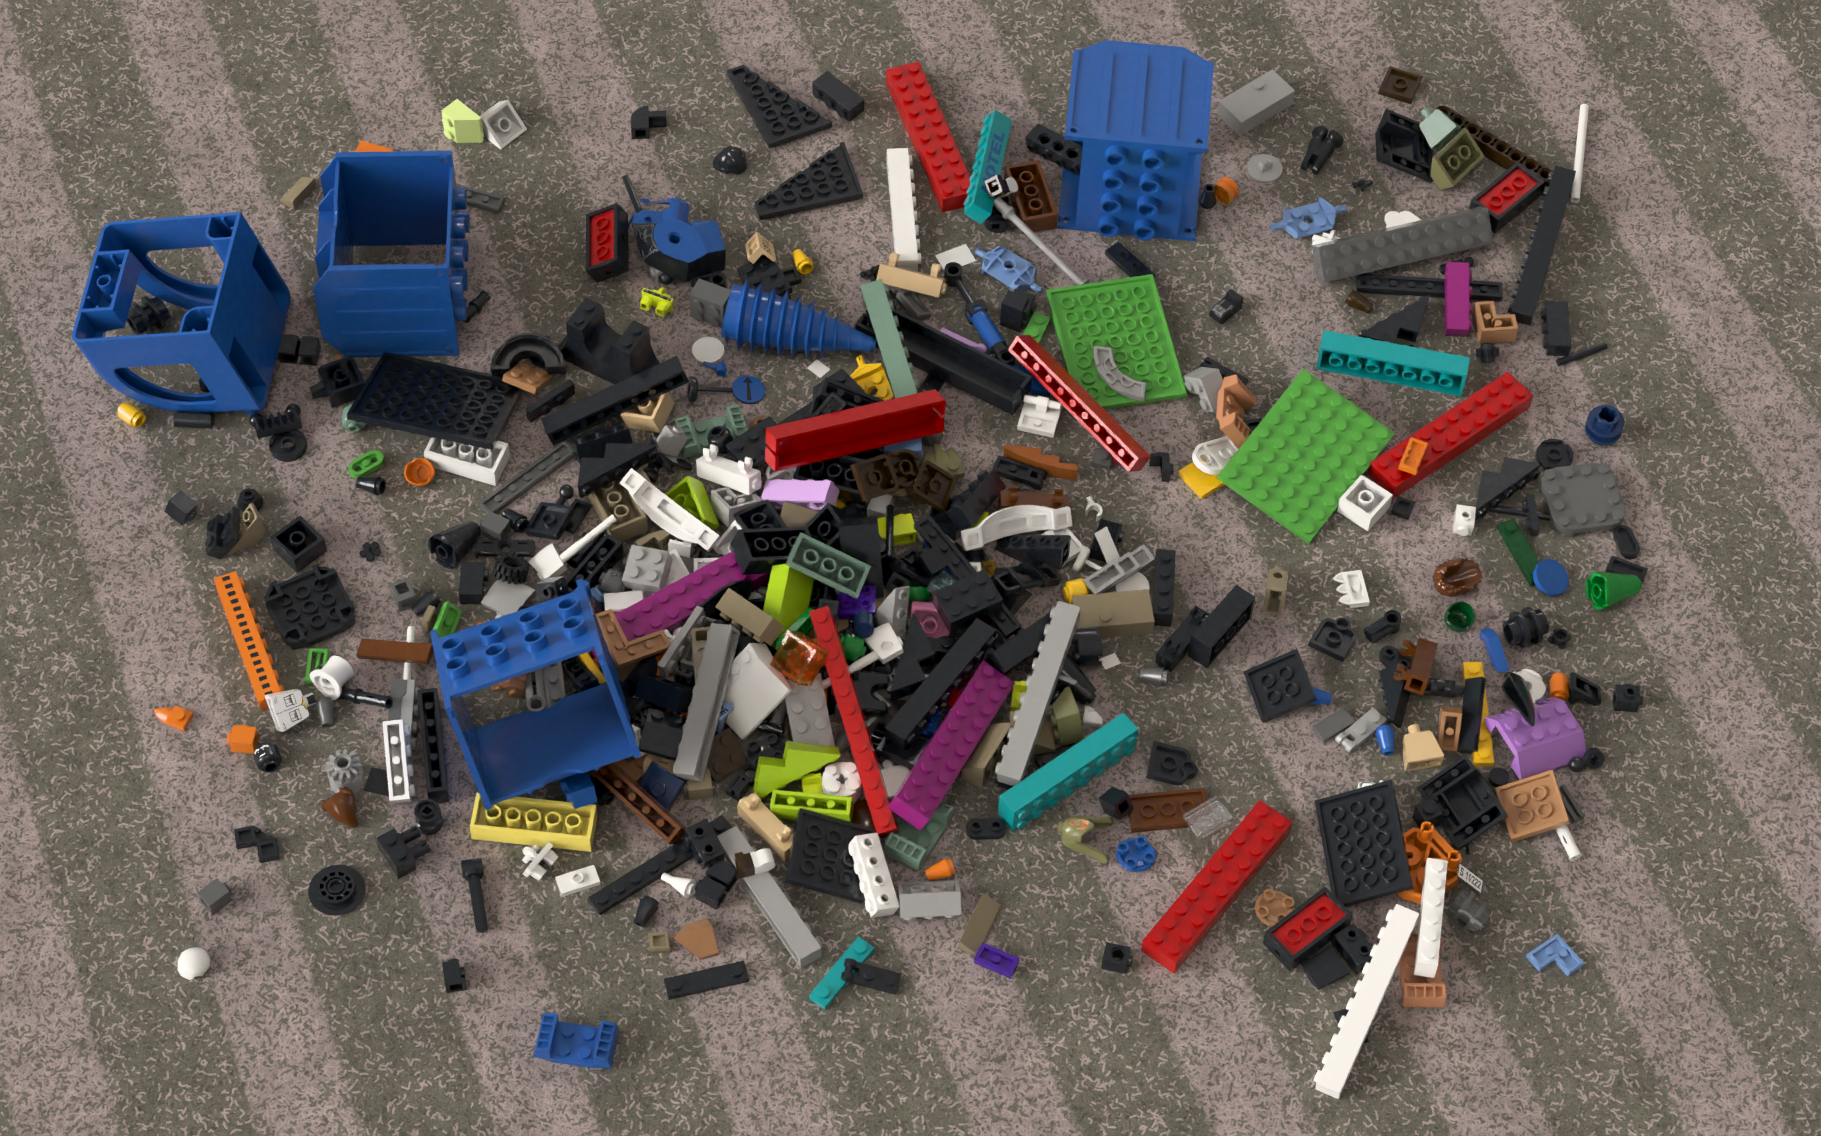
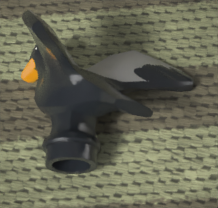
M653 432L650 433V444H657ZM657 444L658 458L649 462L648 466L643 470L651 482H656L661 468H665L673 474L675 473L670 464L678 465L687 470H692L693 467L686 458L682 457L681 453H679L678 457L662 454Z

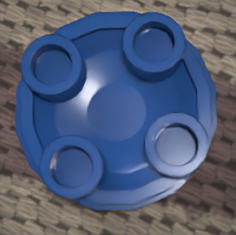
M1138 836L1137 838H1130L1120 842L1117 846L1116 857L1123 868L1128 871L1141 872L1151 868L1155 863L1156 853L1146 837Z

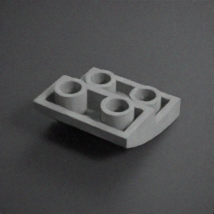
M497 579L483 598L481 604L505 616L517 612L520 606L529 604L536 590L524 584L518 583L514 585L513 582L508 584L507 581L502 582V579Z

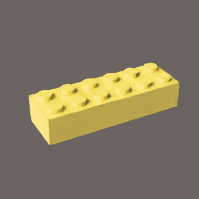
M476 793L470 823L471 839L531 846L537 845L540 847H545L549 842L553 845L552 848L591 852L597 823L596 805L589 804L574 809L571 802L513 797L495 803L492 809L486 810L480 794Z

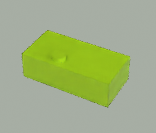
M786 564L772 566L763 608L765 613L785 626L771 645L775 649H777L776 642L778 638L782 637L788 628L798 620L799 616L808 609L814 579Z

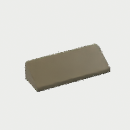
M982 893L959 941V949L973 955L977 954L981 944L984 943L1001 907V904L987 894Z

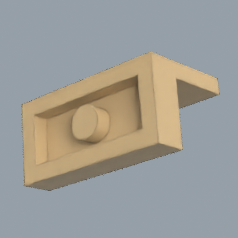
M758 232L745 244L747 258L751 263L754 264L762 254L773 262L776 260L773 244Z

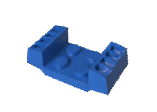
M543 1013L533 1057L554 1063L611 1069L619 1029L616 1023L601 1020L600 1027L560 1022L558 1014Z

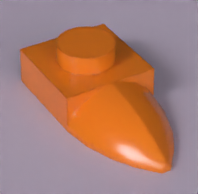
M176 705L174 708L161 707L154 709L156 716L162 722L182 731H185L194 716L192 711Z

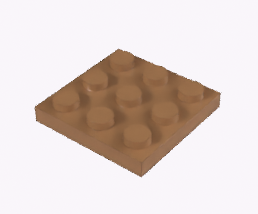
M1553 770L1495 788L1498 799L1508 814L1505 821L1512 842L1570 824Z

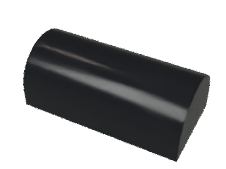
M178 411L173 414L174 427L213 429L214 413Z

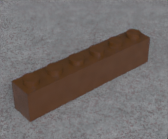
M615 762L601 766L600 770L596 771L593 769L589 771L668 844L674 845L683 838L686 827Z

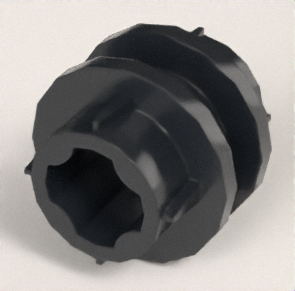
M143 296L141 298V306L136 302L131 303L127 323L136 335L143 333L153 334V326L163 329L165 327L164 321L170 318L166 305L158 296L151 299Z
M1528 606L1523 608L1521 613L1518 611L1511 612L1509 620L1503 622L1502 625L1507 642L1511 646L1519 645L1523 649L1529 647L1531 642L1534 644L1542 642L1543 635L1549 632L1548 620L1542 610H1533Z

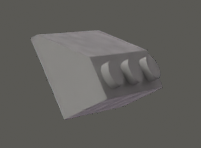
M958 880L897 883L900 918L905 920H914L916 917L935 919L936 916L955 918L957 915H961V891Z

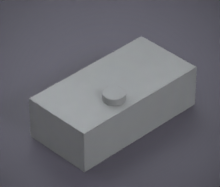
M1272 69L1221 99L1218 103L1217 115L1241 136L1291 106L1294 101L1295 90Z

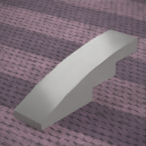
M1143 544L1133 552H1128L1119 559L1112 560L1083 581L1093 594H1099L1153 563L1155 558Z

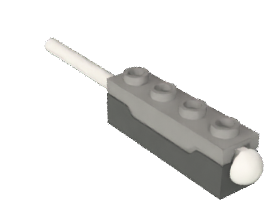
M409 626L407 628L406 642L414 643L415 627ZM405 662L403 680H391L390 696L393 698V704L389 708L388 721L403 719L405 725H409L410 737H407V745H411L412 752V750H416V738H413V733H417V721L414 720L415 716H418L419 713L416 699H418L417 690H420V688L416 687L415 680H411L412 663Z

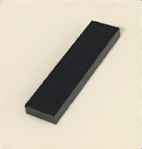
M1484 677L1465 680L1462 719L1457 749L1459 753L1478 751L1486 682Z

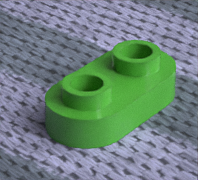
M372 450L351 461L348 466L350 476L357 479L380 469L384 464L383 454L380 451Z

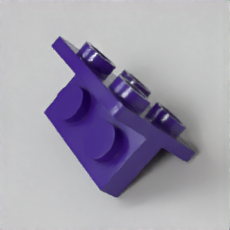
M862 586L857 599L837 590V601H840L838 620L853 619L860 610H866L871 615H875L877 610L876 586Z

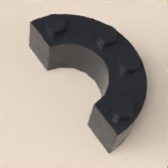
M521 333L506 339L494 352L490 364V371L493 375L503 376L522 359L535 358L544 363L548 374H567L562 353L557 345L550 341L549 338L536 333Z

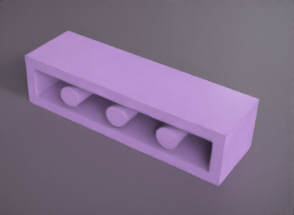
M775 479L766 481L761 499L763 501L768 499L774 509H782L783 503L786 501L812 510H821L827 503L835 506L840 490L830 480L815 481L808 479L807 481H800L797 479Z

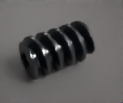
M1002 197V200L1009 205V197ZM994 206L991 215L985 220V227L994 233L1005 232L1008 220L1002 217L1003 214Z

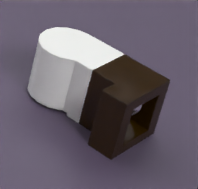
M995 175L984 181L990 198L1006 197L1018 190L1017 182L1012 177L1002 179L1001 175Z
M769 848L743 854V852L735 853V865L740 879L769 871L775 867L774 858Z

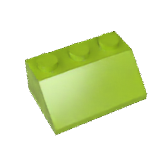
M687 476L665 493L666 496L714 531L719 527L718 520L701 481Z

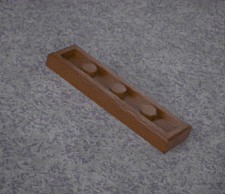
M362 638L356 656L359 659L429 664L433 653V645Z

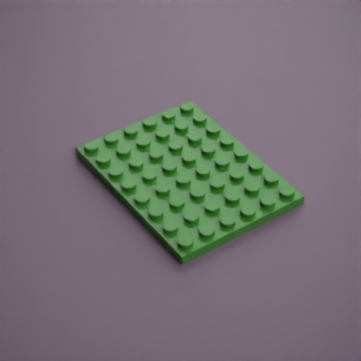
M1153 274L1046 290V297L1066 371L1104 410L1186 398L1187 392ZM1094 346L1112 348L1113 358L1118 370L1123 375L1146 383L1144 402L1127 398L1114 391L1104 382L1094 363Z
M1302 369L1219 473L1217 479L1303 541L1310 544L1338 508L1339 500L1343 494L1367 471L1370 462L1377 458L1395 433L1308 371Z

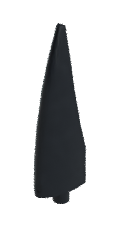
M1506 672L1504 674L1505 681L1501 686L1506 698L1531 726H1534V703L1524 678L1515 673Z

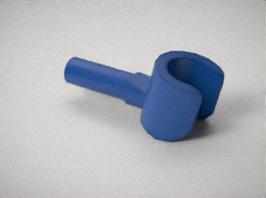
M703 362V366L716 369L718 376H726L727 368L724 362H719L718 364Z

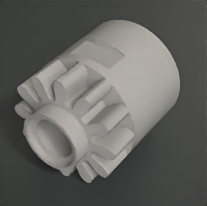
M344 749L343 754H340L337 750L336 757L330 755V761L326 762L330 787L335 793H338V788L348 787L355 794L364 784L360 759L355 757L353 751L348 754L347 750Z

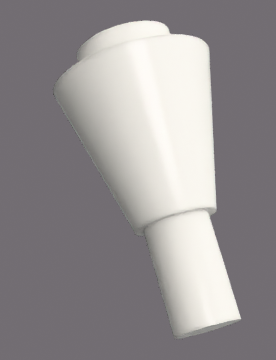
M663 873L661 876V880L671 884L685 898L693 896L696 892V881L694 879L673 877L667 873Z

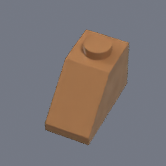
M1441 706L1438 744L1441 750L1457 752L1462 719L1461 708Z

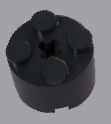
M1099 626L1080 627L1075 630L1071 644H1074V652H1072L1071 656L1079 667L1102 665V661H1098L1099 656H1102L1101 634L1096 632L1100 630Z

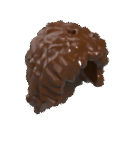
M1459 557L1436 566L1433 582L1440 594L1457 597L1473 591L1478 583L1482 582V574L1478 563L1468 560L1467 557L1465 559Z

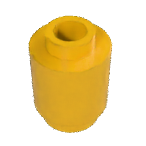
M131 402L122 403L118 407V417L130 426L138 428L144 424L146 420L144 412Z

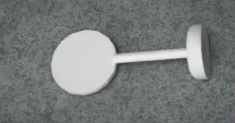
M1084 546L1072 569L1078 572L1083 568L1084 564L1096 570L1102 567L1087 560L1090 549ZM1139 572L1115 585L1116 592L1150 589L1147 578Z

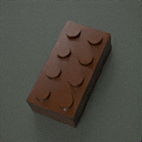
M1040 161L1005 166L1004 179L1012 177L1018 185V190L1009 194L1012 206L1015 209V215L1033 232L1057 228L1058 213Z

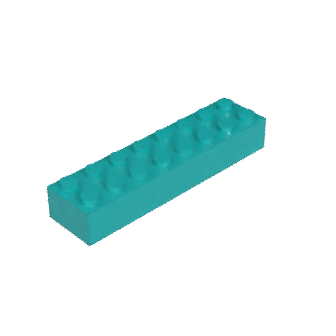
M1323 330L1316 369L1462 397L1470 358Z
M1122 713L999 796L998 816L1012 832L1016 829L1024 828L1028 821L1033 818H1039L1047 808L1055 807L1059 800L1064 797H1070L1077 788L1086 786L1090 779L1095 776H1101L1105 769L1117 765L1121 758L1126 755H1132L1136 750L1139 729Z

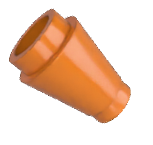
M944 858L928 869H925L928 881L952 877L951 875L956 874L951 858L947 860Z

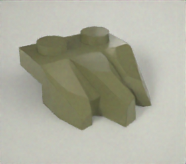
M935 443L933 445V453H925L922 457L921 462L928 460L956 478H964L965 476L961 458L952 447L944 451L938 443Z

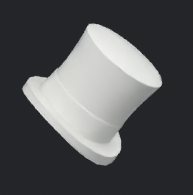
M332 656L321 670H313L310 673V679L316 688L326 697H331L332 700H336L341 696V687L354 676L350 664L339 656Z

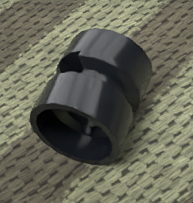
M425 799L416 805L414 815L418 830L424 835L437 834L443 826L439 804L434 800Z

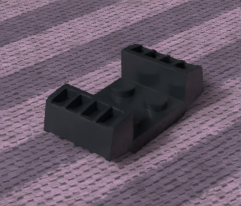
M877 722L870 734L877 759L879 760L880 757L912 769L930 739L917 734L915 741L911 745L908 744L905 749H902L885 738L886 724Z

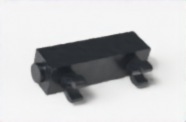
M1195 606L1190 611V614L1158 650L1155 663L1160 668L1164 667L1165 670L1170 672L1175 669L1189 652L1191 635L1201 625L1205 615H1210L1198 606Z

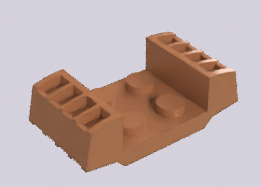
M1232 375L1223 378L1222 387L1218 391L1216 419L1220 424V430L1225 433L1239 450L1252 433L1251 429L1243 421L1244 411L1257 406V400L1238 376Z
M1412 933L1399 962L1402 1006L1444 1008L1446 988L1445 984H1442L1440 962L1442 939L1440 938L1439 959L1435 978L1414 975L1418 933Z

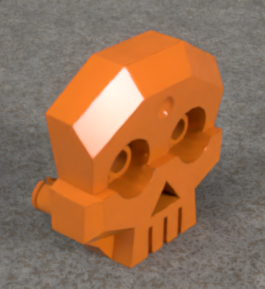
M1425 821L1421 824V829L1413 827L1403 834L1407 855L1412 857L1411 859L1408 858L1414 889L1397 894L1401 899L1421 904L1424 869L1428 857L1448 861L1445 893L1454 888L1460 879L1457 877L1459 862L1461 863L1462 860L1461 854H1458L1457 850H1454L1436 830H1433L1434 826L1431 825V822Z

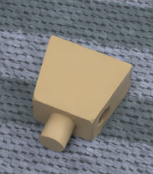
M1418 724L1410 725L1407 728L1409 734L1404 735L1402 741L1405 772L1442 766L1444 754L1433 733L1429 730L1421 732Z

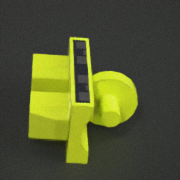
M661 287L659 291L643 288L640 308L642 310L649 311L651 306L656 307L655 313L661 317H664L668 312H673L674 300L670 298L671 295L666 294V288Z

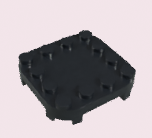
M315 564L312 565L313 570L277 584L276 580L270 584V588L264 596L267 611L282 640L291 649L297 650L309 647L340 634L355 625L356 613L353 601L351 602L334 568L330 569Z

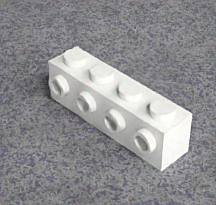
M403 719L383 721L389 801L392 804L412 802V796H415V787L410 781V777L413 776L412 764L409 765L408 757L412 756L411 745H407V737H410L409 725H405Z
M871 833L855 836L849 843L848 849L854 860L855 873L858 874L860 880V890L864 893L866 910L870 913L871 918L893 915L900 906L878 834Z

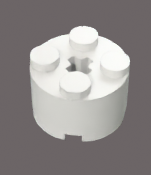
M836 762L826 766L822 776L823 794L852 797L853 804H855L862 794V783L856 765L852 762Z

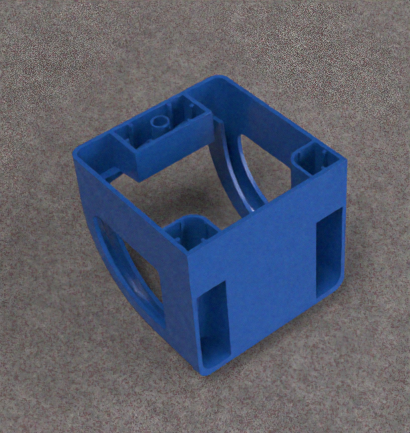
M241 212L110 222L102 228L73 328L72 339L93 369L105 382L122 394L141 403L174 412L215 413L244 411V413L252 415L264 409L290 306V291ZM213 246L224 263L219 285L200 284L178 278L157 266L149 258L147 252ZM136 285L151 295L158 296L163 301L190 309L184 314L179 332L105 337L106 331L125 328ZM191 364L210 392L190 394L162 388L144 380L127 367Z

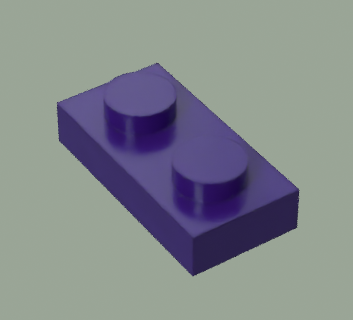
M982 943L974 958V963L1011 979L1020 958Z

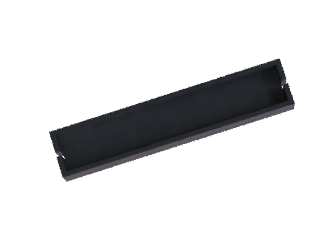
M866 309V314L863 313L855 323V329L877 340ZM896 309L892 311L893 316L897 315L900 325L897 327L898 332L902 331L905 341L902 342V346L907 347L909 353L907 362H911L912 366L1011 415L1021 405V400L1024 401V396L1028 395L1032 390V376Z

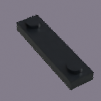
M744 961L664 979L668 1000L749 982Z

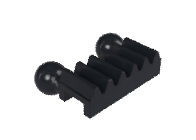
M290 404L284 411V415L277 412L276 417L270 414L268 419L265 415L253 413L249 418V423L255 427L258 439L302 428L299 417L301 409L297 404Z

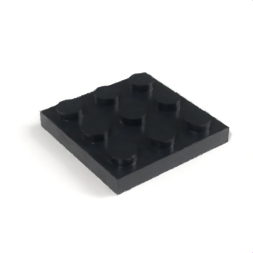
M1298 649L1243 671L1263 723L1317 701Z

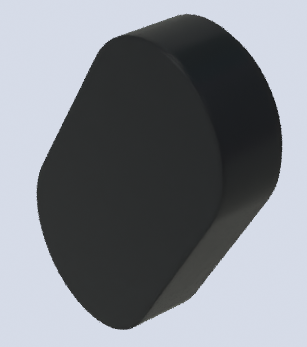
M1619 525L1614 529L1613 538L1620 554L1626 559H1635L1639 554L1640 547L1633 531L1626 525Z

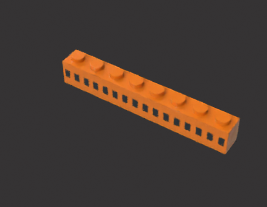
M235 571L214 578V582L261 711L269 709L265 695L282 692L284 688L282 684L278 685L277 681L280 678L277 670H273L271 665H274L272 656L265 651L268 649L265 638L261 639L260 634H263L260 624H255L254 619H257L254 608H249L248 604H251L248 592L244 593L243 591L246 588L243 578H238Z

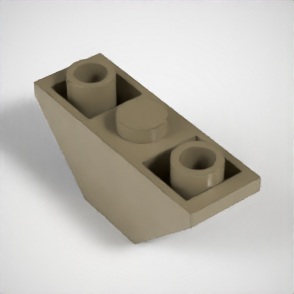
M250 503L240 516L239 538L232 546V549L228 551V554L257 544L266 533L254 503Z

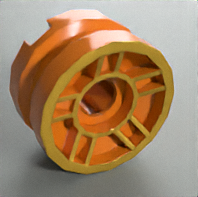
M1221 177L1214 184L1216 200L1224 205H1229L1240 194V191L1237 190L1239 188L1238 185L1229 177Z

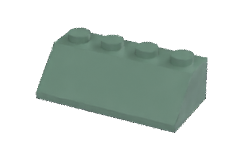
M800 533L796 539L786 563L787 566L856 599L871 568L870 565L803 533Z

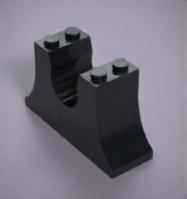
M585 298L566 322L567 335L558 346L565 361L614 385L660 364L651 346L649 327L633 320L626 331L620 335L606 323L602 305L588 298Z

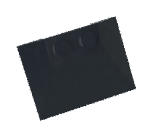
M1386 109L1375 133L1377 161L1432 183V150L1419 126L1420 122Z
M1467 754L1417 787L1425 801L1433 798L1443 813L1440 823L1458 850L1508 817L1503 805Z

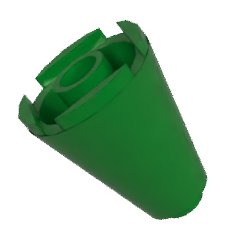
M1593 572L1586 581V594L1588 600L1592 599L1594 602L1593 608L1604 610L1638 594L1642 583L1636 575Z

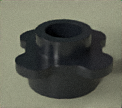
M1561 628L1554 629L1553 635L1548 638L1549 643L1556 644L1560 649H1564L1567 641L1571 640L1570 634Z

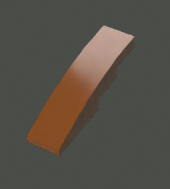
M1004 444L1003 457L1044 469L1048 473L1047 476L1076 481L1078 464L1059 463L1060 456L1042 455V448Z

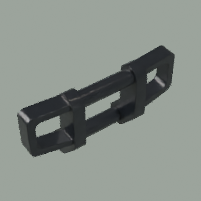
M1025 562L1014 567L996 568L994 570L995 578L993 584L1003 596L1024 592L1025 589L1058 586L1061 578L1050 566ZM1018 573L1029 575L1033 580L1024 582L1018 576ZM1005 579L1011 587H1006L1002 580Z

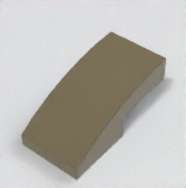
M660 530L635 541V545L648 548L656 547L659 550H663L668 546L670 539L675 540V536L665 530Z

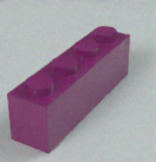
M1447 262L1445 267V336L1467 337L1468 332L1472 330V320H1469V314L1472 313V303H1469V297H1472V286H1469V281L1472 280V270H1469V263Z

